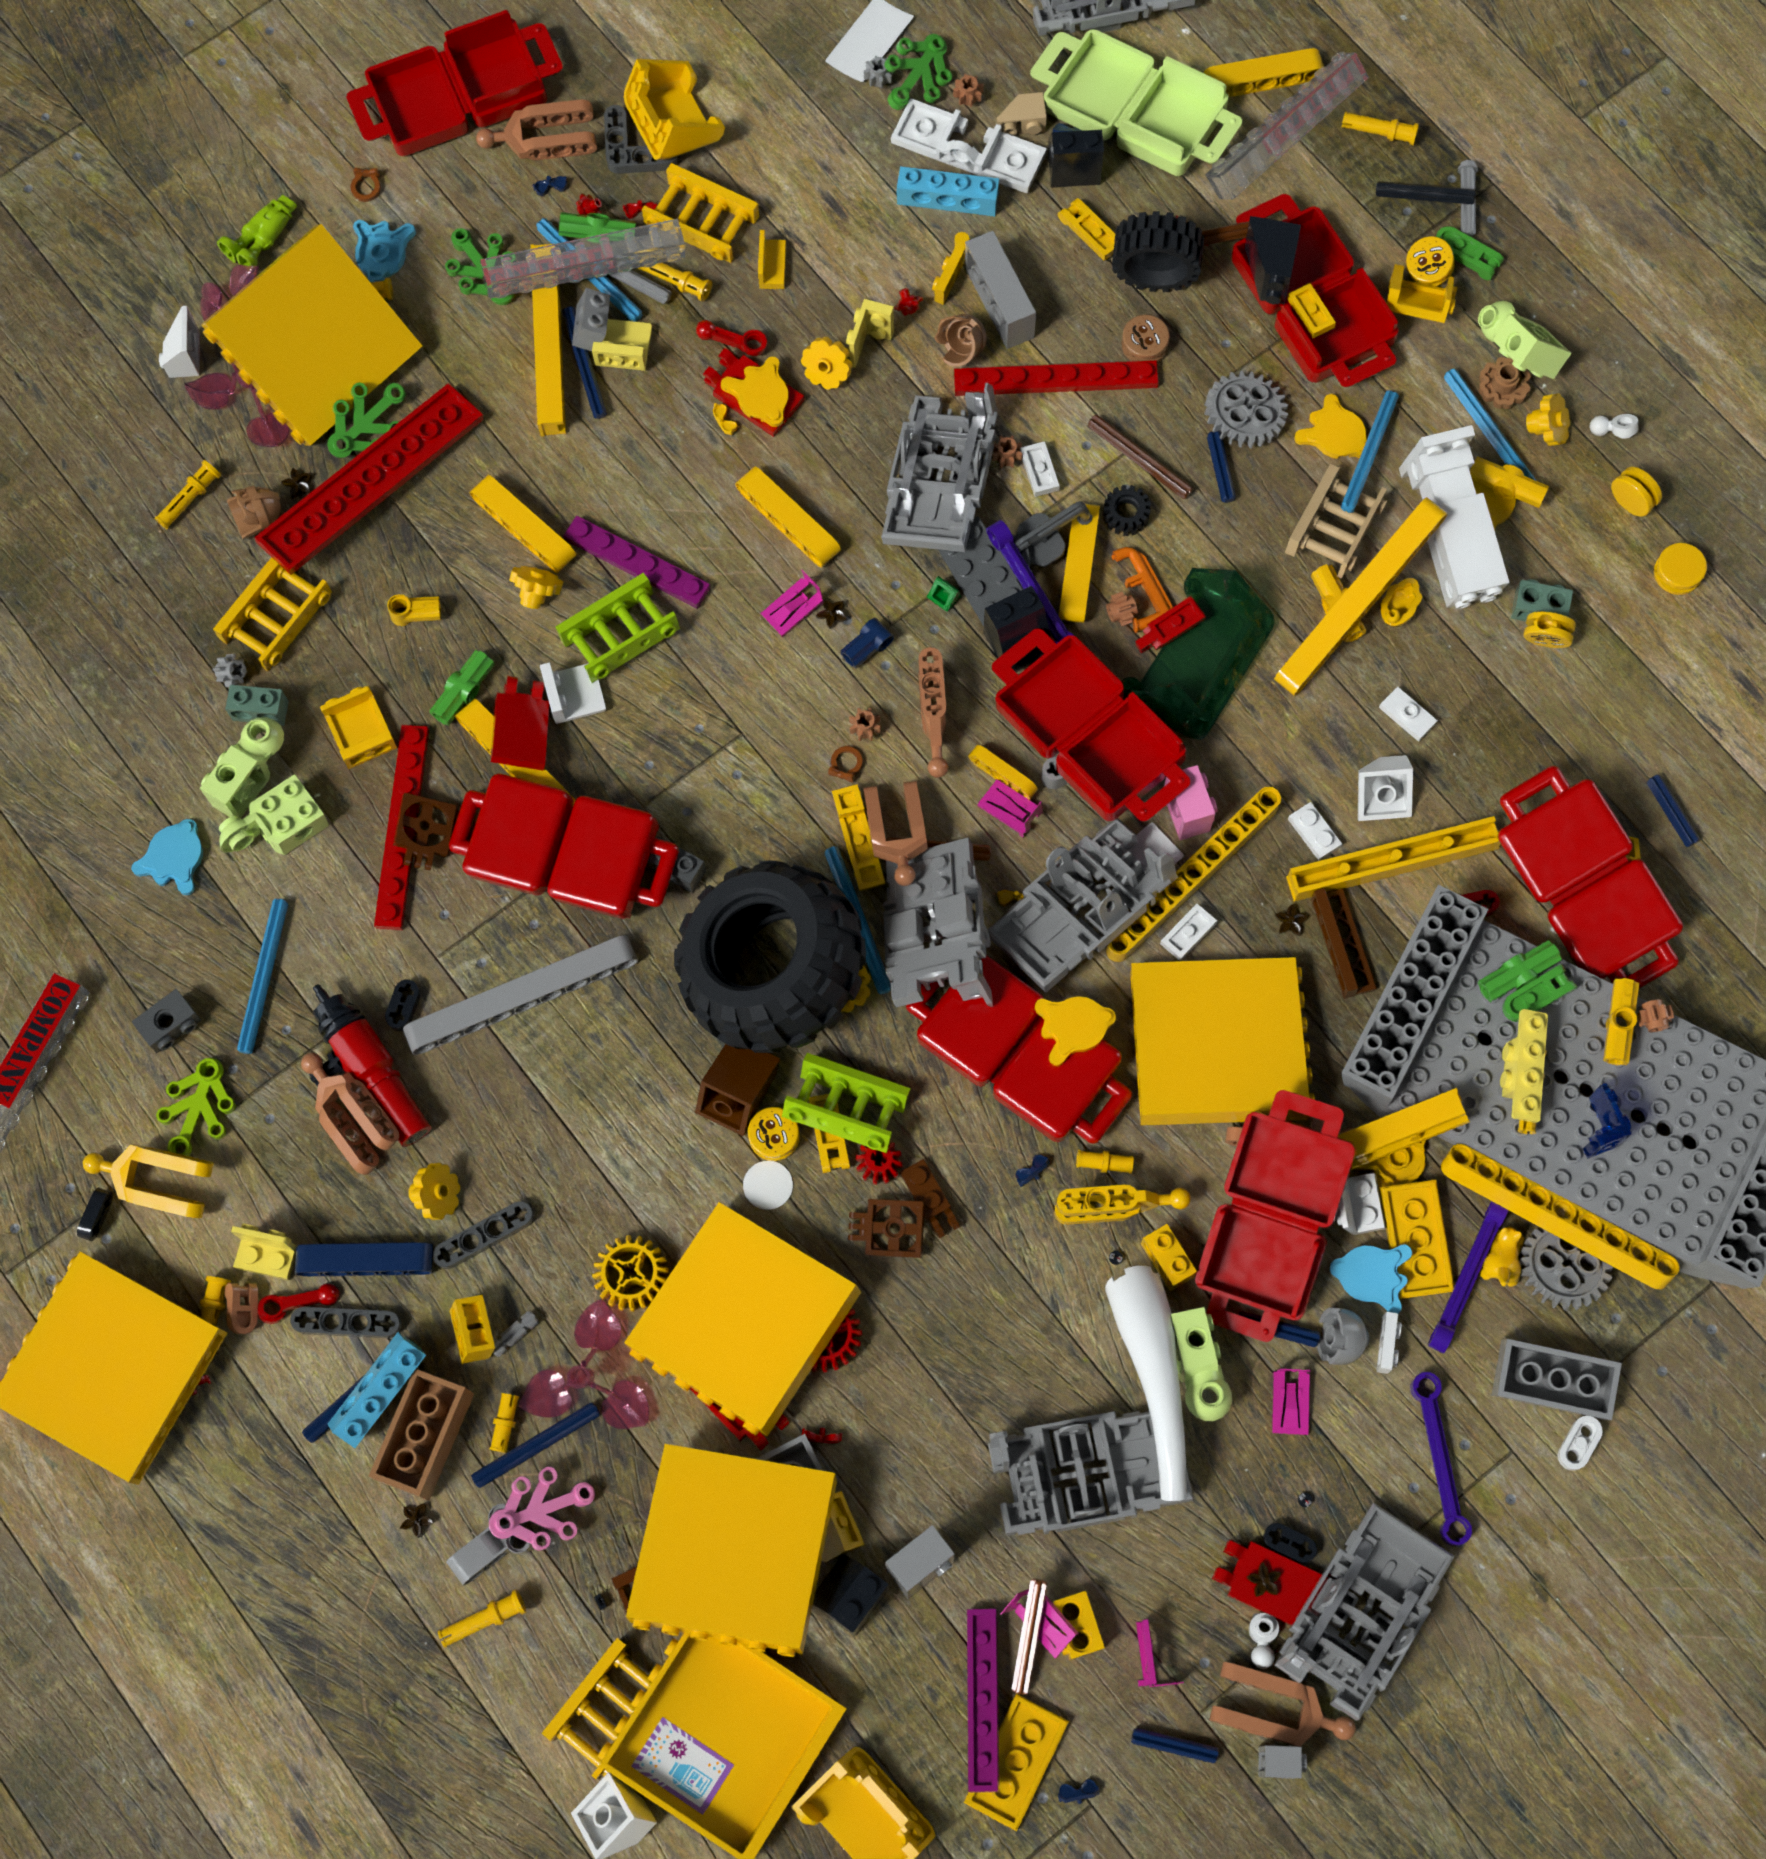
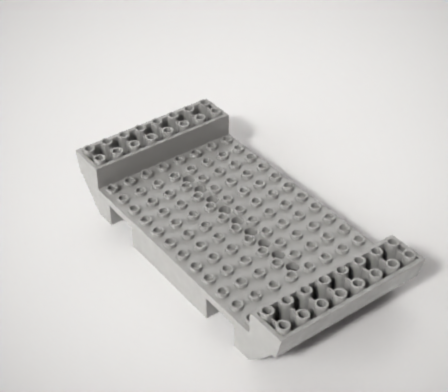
M1438 884L1342 1071L1344 1085L1349 1087L1380 1118L1457 1088L1470 1123L1437 1135V1137L1453 1145L1464 1144L1666 1252L1678 1261L1679 1271L1684 1274L1738 1286L1741 1289L1760 1287L1766 1274V1060L1674 1015L1675 1018L1668 1022L1670 1026L1668 1029L1653 1033L1648 1032L1646 1026L1640 1027L1637 1018L1633 1029L1629 1064L1618 1066L1608 1064L1603 1061L1607 1034L1605 1023L1609 1017L1613 984L1562 959L1560 963L1542 972L1538 977L1562 964L1566 970L1565 975L1570 981L1573 980L1577 988L1538 1011L1548 1015L1545 1049L1547 1056L1544 1063L1545 1079L1543 1080L1540 1121L1536 1123V1134H1530L1529 1131L1528 1134L1519 1133V1120L1511 1117L1513 1099L1502 1097V1087L1500 1086V1077L1504 1071L1505 1062L1502 1059L1503 1047L1507 1042L1518 1036L1519 1023L1509 1020L1504 1015L1502 1005L1505 999L1517 989L1511 990L1490 1003L1480 992L1478 981L1500 969L1512 957L1520 953L1526 954L1537 946L1483 920L1488 911L1487 908ZM1556 980L1551 981L1555 989L1560 987ZM1639 997L1637 998L1636 1015L1640 1013V1010H1643L1642 1004L1647 1002ZM1615 1017L1618 1025L1627 1027V1023L1623 1018ZM1487 1033L1490 1035L1492 1043L1489 1046L1480 1044L1477 1038L1478 1034ZM1554 1072H1564L1568 1077V1082L1566 1084L1557 1083L1554 1079ZM1581 1084H1588L1592 1087V1097H1585L1580 1093L1579 1087ZM1614 1097L1617 1099L1619 1108L1617 1110L1607 1108L1605 1098ZM1632 1110H1640L1644 1114L1645 1120L1643 1123H1636L1632 1120ZM1658 1123H1665L1669 1126V1136H1662L1658 1133L1656 1128ZM1684 1136H1691L1695 1139V1149H1687L1683 1145L1682 1139Z

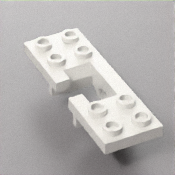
M910 98L891 136L892 144L978 176L999 178L1000 184L1028 193L1046 156L1047 148L1001 132V126L996 124L994 129L988 127L984 135V143L987 144L981 154L974 146L972 148L963 141H955V139L949 141L953 131L963 135L968 126V119L961 117L960 110L955 109L954 114Z

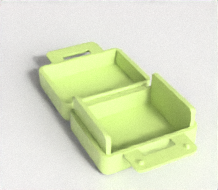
M1094 29L1087 31L1082 40L1065 32L1057 33L1030 72L1034 79L1049 86L1044 93V104L1047 114L1082 131L1102 130L1103 140L1109 139L1118 127L1117 146L1121 150L1175 176L1183 175L1195 157L1209 164L1216 163L1242 124L1241 117L1227 111L1228 94L1226 93V85L1223 82L1168 56L1163 60V65L1159 70L1154 69V59L1152 56ZM1063 48L1072 51L1073 53L1058 74L1049 71V68ZM1219 122L1224 124L1209 147L1204 146Z

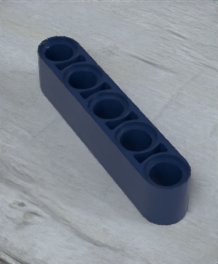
M429 1243L297 1245L295 1275L321 1277L432 1274L433 1245Z

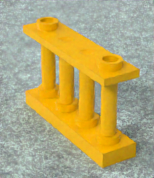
M670 163L666 170L670 186L655 210L643 206L644 223L653 230L659 229L710 253L717 260H725L731 263L733 254L732 246L729 244L744 221L756 223L760 217L758 203ZM678 191L691 194L692 196L677 220L664 215ZM706 201L712 204L713 207L699 230L687 226L686 223L699 202ZM722 211L734 214L735 217L720 240L707 235Z
M271 557L213 630L224 643L228 644L231 639L236 638L261 654L258 660L263 668L269 671L272 666H276L280 662L284 651L317 610L329 601L332 591L324 579L315 587L295 573L290 575ZM280 579L287 580L309 595L300 607L274 590V586ZM264 599H270L293 614L285 626H282L258 610V606ZM248 619H254L277 634L268 647L242 630V626Z
M619 1638L615 1639L541 1733L553 1742L556 1738L559 1740L563 1738L593 1763L597 1769L591 1776L595 1779H599L601 1776L604 1777L608 1771L598 1765L601 1761L597 1757L599 1752L570 1729L572 1727L569 1724L570 1720L575 1714L578 1716L582 1714L614 1741L618 1735L614 1731L615 1726L589 1705L588 1697L594 1690L597 1692L601 1690L630 1715L635 1708L631 1705L632 1700L608 1681L607 1673L615 1666L616 1668H622L646 1689L652 1682L647 1679L649 1676L627 1658L628 1654L625 1650L629 1646Z

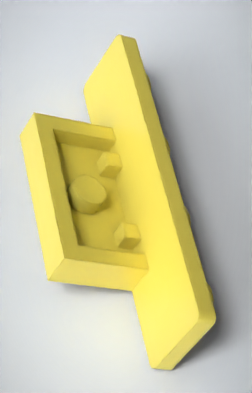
M1522 1009L1519 1012L1518 1036L1507 1042L1502 1051V1059L1505 1062L1504 1071L1500 1077V1086L1502 1087V1097L1513 1099L1511 1114L1513 1119L1533 1123L1540 1121L1548 1015L1546 1013Z

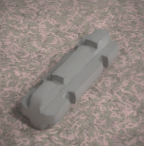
M527 1311L520 1317L522 1320L514 1322L501 1333L499 1339H494L495 1350L493 1354L495 1356H501L507 1351L505 1348L513 1346L528 1333L526 1330L532 1329L538 1324V1319L531 1311Z

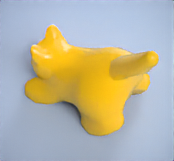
M1511 1226L1505 1227L1502 1230L1498 1229L1490 1247V1253L1485 1258L1479 1272L1484 1280L1496 1278L1503 1287L1507 1285L1513 1287L1518 1284L1521 1274V1265L1518 1257L1524 1244V1237L1521 1232L1516 1231Z

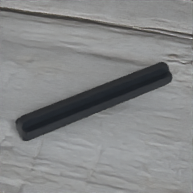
M1382 181L1377 182L1375 190L1378 197L1474 204L1476 197L1474 189Z

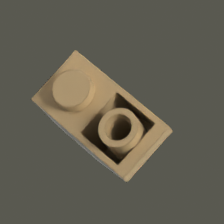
M1043 92L1018 94L997 117L996 124L1001 126V132L1012 136L1045 132L1046 111Z

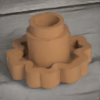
M1499 357L1495 364L1487 363L1479 375L1481 383L1478 392L1482 395V399L1485 402L1493 401V405L1497 409H1510L1513 403L1521 404L1530 391L1528 384L1531 378L1530 373L1527 369L1523 372L1512 365L1513 360L1510 358Z

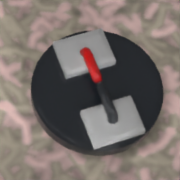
M1113 1251L1109 1255V1261L1114 1265L1120 1264L1123 1260V1255L1119 1251Z
M1308 1493L1300 1494L1298 1497L1299 1505L1309 1507L1312 1504L1311 1495Z

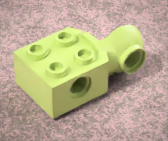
M1497 301L1487 305L1479 313L1478 324L1481 326L1484 336L1488 340L1495 342L1500 347L1498 351L1507 358L1512 359V365L1523 372L1528 369L1539 378L1547 376L1554 379L1571 355V352L1545 327L1519 316L1515 312L1512 303L1508 301Z
M257 717L250 720L244 726L238 743L231 745L227 751H224L219 756L216 767L211 773L209 772L205 775L200 790L214 808L229 817L238 815L240 818L243 817L249 808V803L256 799L269 781L270 771L266 762L270 756L274 755L281 748L284 742V732L281 725L268 717ZM266 732L263 738L255 739L259 733Z
M294 774L249 803V815L243 819L238 815L231 816L222 822L219 826V831L221 832L219 838L220 849L224 853L241 851L248 847L255 837L261 834L275 852L286 855L327 828L329 824L321 809Z
M1204 1307L1170 1314L1175 1334L1178 1376L1181 1383L1185 1382L1186 1405L1196 1418L1204 1421H1216L1224 1417L1230 1410L1232 1391L1228 1383L1224 1381L1221 1365H1218L1221 1353L1218 1342L1212 1341L1211 1331H1214V1324L1211 1314H1206ZM1188 1339H1197L1200 1347L1192 1346ZM1204 1390L1214 1391L1217 1401L1215 1403L1205 1402L1202 1392Z

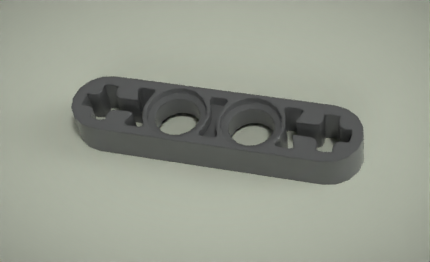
M518 1201L437 1245L433 1251L435 1263L440 1268L448 1270L458 1266L527 1228L534 1220L533 1210L525 1202ZM516 1210L528 1211L525 1214L526 1219L521 1222L519 1219L511 1221L514 1227L509 1229L508 1223L503 1218L507 1215L510 1220L517 1216ZM495 1221L501 1222L504 1226L503 1232L498 1236H492L488 1231L490 1224ZM469 1235H475L479 1239V1244L472 1250L464 1247V1240ZM458 1242L459 1248L464 1253L462 1256L455 1252L450 1255L451 1261L439 1260L443 1256V1250L446 1249L448 1252L456 1250L453 1244Z
M300 1307L292 1313L290 1318L292 1327L297 1332L307 1335L393 1338L402 1328V1322L395 1313L380 1310ZM306 1314L308 1318L318 1320L319 1329H316L317 1324L306 1323L305 1328H302V1325L297 1321ZM329 1315H338L340 1322L337 1328L327 1329L325 1327L326 1318ZM358 1316H365L368 1321L367 1327L362 1331H356L353 1328V1321ZM373 1316H376L375 1321L379 1323H385L387 1318H390L395 1323V1326L390 1327L389 1332H386L384 1327L374 1326Z

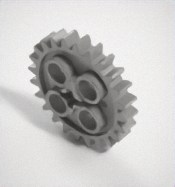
M1240 371L1238 377L1233 372H1230L1228 379L1225 376H1221L1220 381H1215L1212 389H1209L1204 404L1206 406L1204 414L1209 416L1208 424H1215L1212 431H1221L1220 439L1228 436L1230 445L1236 440L1240 448L1244 442H1247L1249 448L1253 447L1254 442L1259 447H1262L1264 441L1271 443L1273 437L1277 438L1280 431L1284 428L1288 413L1285 412L1288 404L1283 403L1285 395H1277L1280 388H1271L1272 380L1266 383L1263 382L1262 374L1256 379L1252 371L1249 377H1245L1243 371Z
M1541 1227L1540 1231L1534 1229L1531 1233L1532 1238L1528 1237L1525 1240L1524 1244L1527 1247H1523L1520 1251V1254L1525 1256L1520 1259V1265L1526 1268L1521 1271L1520 1275L1529 1276L1524 1285H1534L1535 1289L1532 1295L1535 1296L1541 1293L1543 1295L1541 1303L1550 1299L1552 1300V1308H1555L1558 1303H1562L1564 1311H1567L1572 1303L1575 1310H1579L1582 1303L1589 1307L1592 1299L1597 1301L1601 1297L1600 1292L1604 1293L1607 1290L1608 1286L1605 1283H1609L1612 1279V1276L1607 1273L1613 1269V1266L1570 1243L1568 1244L1571 1250L1563 1249L1560 1242L1566 1241ZM1540 1259L1548 1260L1552 1268L1543 1266ZM1580 1262L1589 1264L1592 1271L1584 1270ZM1568 1263L1570 1266L1565 1268L1562 1264ZM1564 1279L1569 1281L1572 1285V1288H1565L1561 1284L1560 1280Z

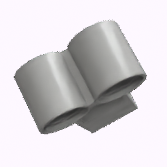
M505 1504L493 1506L489 1511L488 1521L493 1513L504 1509ZM509 1522L501 1527L507 1529L509 1526ZM488 1527L453 1554L446 1563L461 1584L465 1586L510 1551L518 1555H526L534 1548L532 1544L526 1542L523 1548L516 1549L514 1546L515 1536L512 1535L507 1539H499L491 1533Z

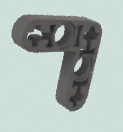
M612 105L605 110L606 161L611 172L622 174L666 171L670 163L678 164V156L669 160H656L654 162L647 145L629 147L625 109L619 105ZM614 115H618V126H614ZM614 135L623 137V140L617 144L610 141ZM615 152L620 154V163L618 164L615 163ZM639 155L649 157L645 163H638L636 158Z

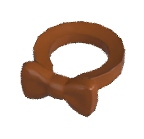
M355 167L353 170L355 177L350 185L353 196L362 202L376 199L381 190L378 180L380 177L379 170L377 168L363 170ZM363 177H371L375 184L374 190L368 195H362L356 191V186Z
M850 746L840 747L835 750L831 757L828 775L853 783L855 780L854 775L859 773L862 768L863 760L860 752ZM846 752L853 754L857 759L856 766L847 773L839 771L836 762L838 756Z

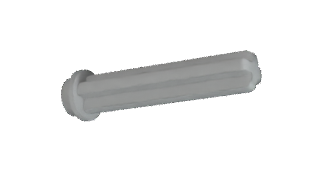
M1464 160L1458 167V173L1461 174V188L1475 190V173L1478 172V166L1473 160ZM1476 201L1474 204H1461V232L1468 236H1474L1476 233Z
M613 260L616 272L608 273V275L662 304L669 302L672 295L671 291Z

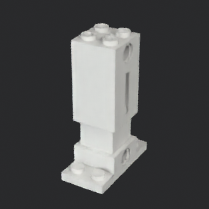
M1472 425L1421 437L1399 467L1401 478L1409 477L1412 490L1420 489L1422 499L1428 497L1448 513L1444 522L1427 541L1447 608L1455 606L1456 609H1463L1470 606L1473 601L1480 600L1481 603L1493 601L1510 583L1484 493L1476 494L1469 471L1474 464L1469 442L1475 436Z

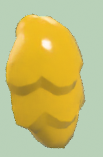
M1406 578L1398 584L1391 585L1387 590L1386 596L1381 602V615L1387 625L1391 627L1402 626L1415 615L1416 608L1423 597L1419 591V584L1416 579Z

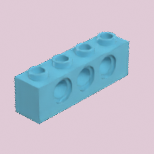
M900 166L897 183L898 205L995 216L999 193V178Z
M397 1332L328 1422L332 1433L356 1448L424 1359L426 1354L423 1350Z

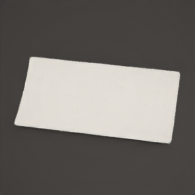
M872 0L826 58L825 62L845 75L863 82L865 80L864 70L866 69V61H871L875 56L883 57L914 16L892 6L884 0Z

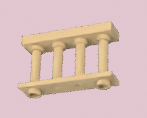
M1330 464L1295 527L1285 553L1294 557L1299 548H1307L1342 564L1337 577L1342 579L1346 570L1352 571L1358 558L1355 556V553L1376 513L1382 514L1387 503L1383 499L1387 489L1382 487L1376 499L1361 492L1358 502L1371 508L1367 517L1356 512L1348 513L1343 511L1340 505L1329 501L1330 498L1327 495L1329 492L1332 494L1336 492L1345 496L1349 486L1340 483V479L1336 478L1339 467ZM1326 510L1361 526L1357 536L1320 520V516L1317 515L1318 512ZM1314 529H1317L1350 544L1351 547L1347 555L1309 538L1308 530L1314 531Z

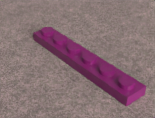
M577 515L563 535L565 541L634 577L644 573L649 579L650 585L698 609L710 590L709 583Z
M967 1609L968 1792H999L997 1609Z

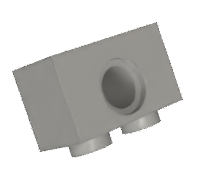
M589 288L585 289L576 306L572 346L592 351L593 342H602L604 340L607 330L610 295Z
M1258 1747V1777L1301 1779L1302 1772L1306 1773L1307 1757L1306 1754H1302V1747Z

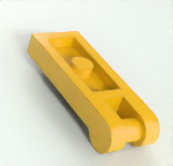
M1076 198L1070 203L1071 206L1069 208H1063L1058 212V218L1064 225H1068L1105 261L1113 255L1115 233L1082 200Z
M959 232L955 235L954 250L951 256H946L942 265L943 272L940 277L936 276L933 282L934 302L944 305L965 262V242L969 240V235L965 232Z
M829 1094L810 1097L809 1103L823 1108ZM838 1103L833 1112L839 1113ZM814 1128L823 1174L831 1172V1169L840 1167L842 1170L849 1169L850 1164L845 1139ZM838 1149L839 1157L828 1158L827 1151Z

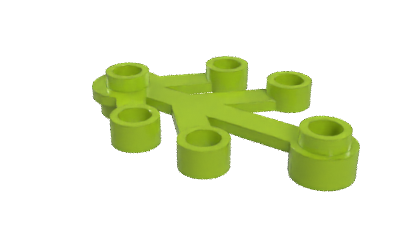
M203 1059L198 1063L195 1073L179 1081H172L166 1086L168 1096L172 1099H180L186 1089L198 1084L194 1094L169 1107H161L156 1113V1118L161 1124L169 1125L174 1121L175 1116L189 1110L180 1135L173 1137L169 1141L168 1151L178 1153V1147L185 1145L186 1150L178 1154L190 1156L192 1152L190 1140L200 1113H202L208 1125V1134L213 1139L220 1140L226 1135L225 1126L218 1121L207 1099L211 1086L218 1099L217 1107L222 1113L230 1114L236 1108L235 1101L227 1095L222 1085L221 1078L224 1074V1068L217 1059ZM208 1069H215L212 1076H206ZM179 1086V1092L171 1094V1089ZM225 1101L231 1102L228 1109L222 1108ZM164 1112H169V1118L166 1120H162V1114ZM215 1127H221V1132L218 1135H213Z

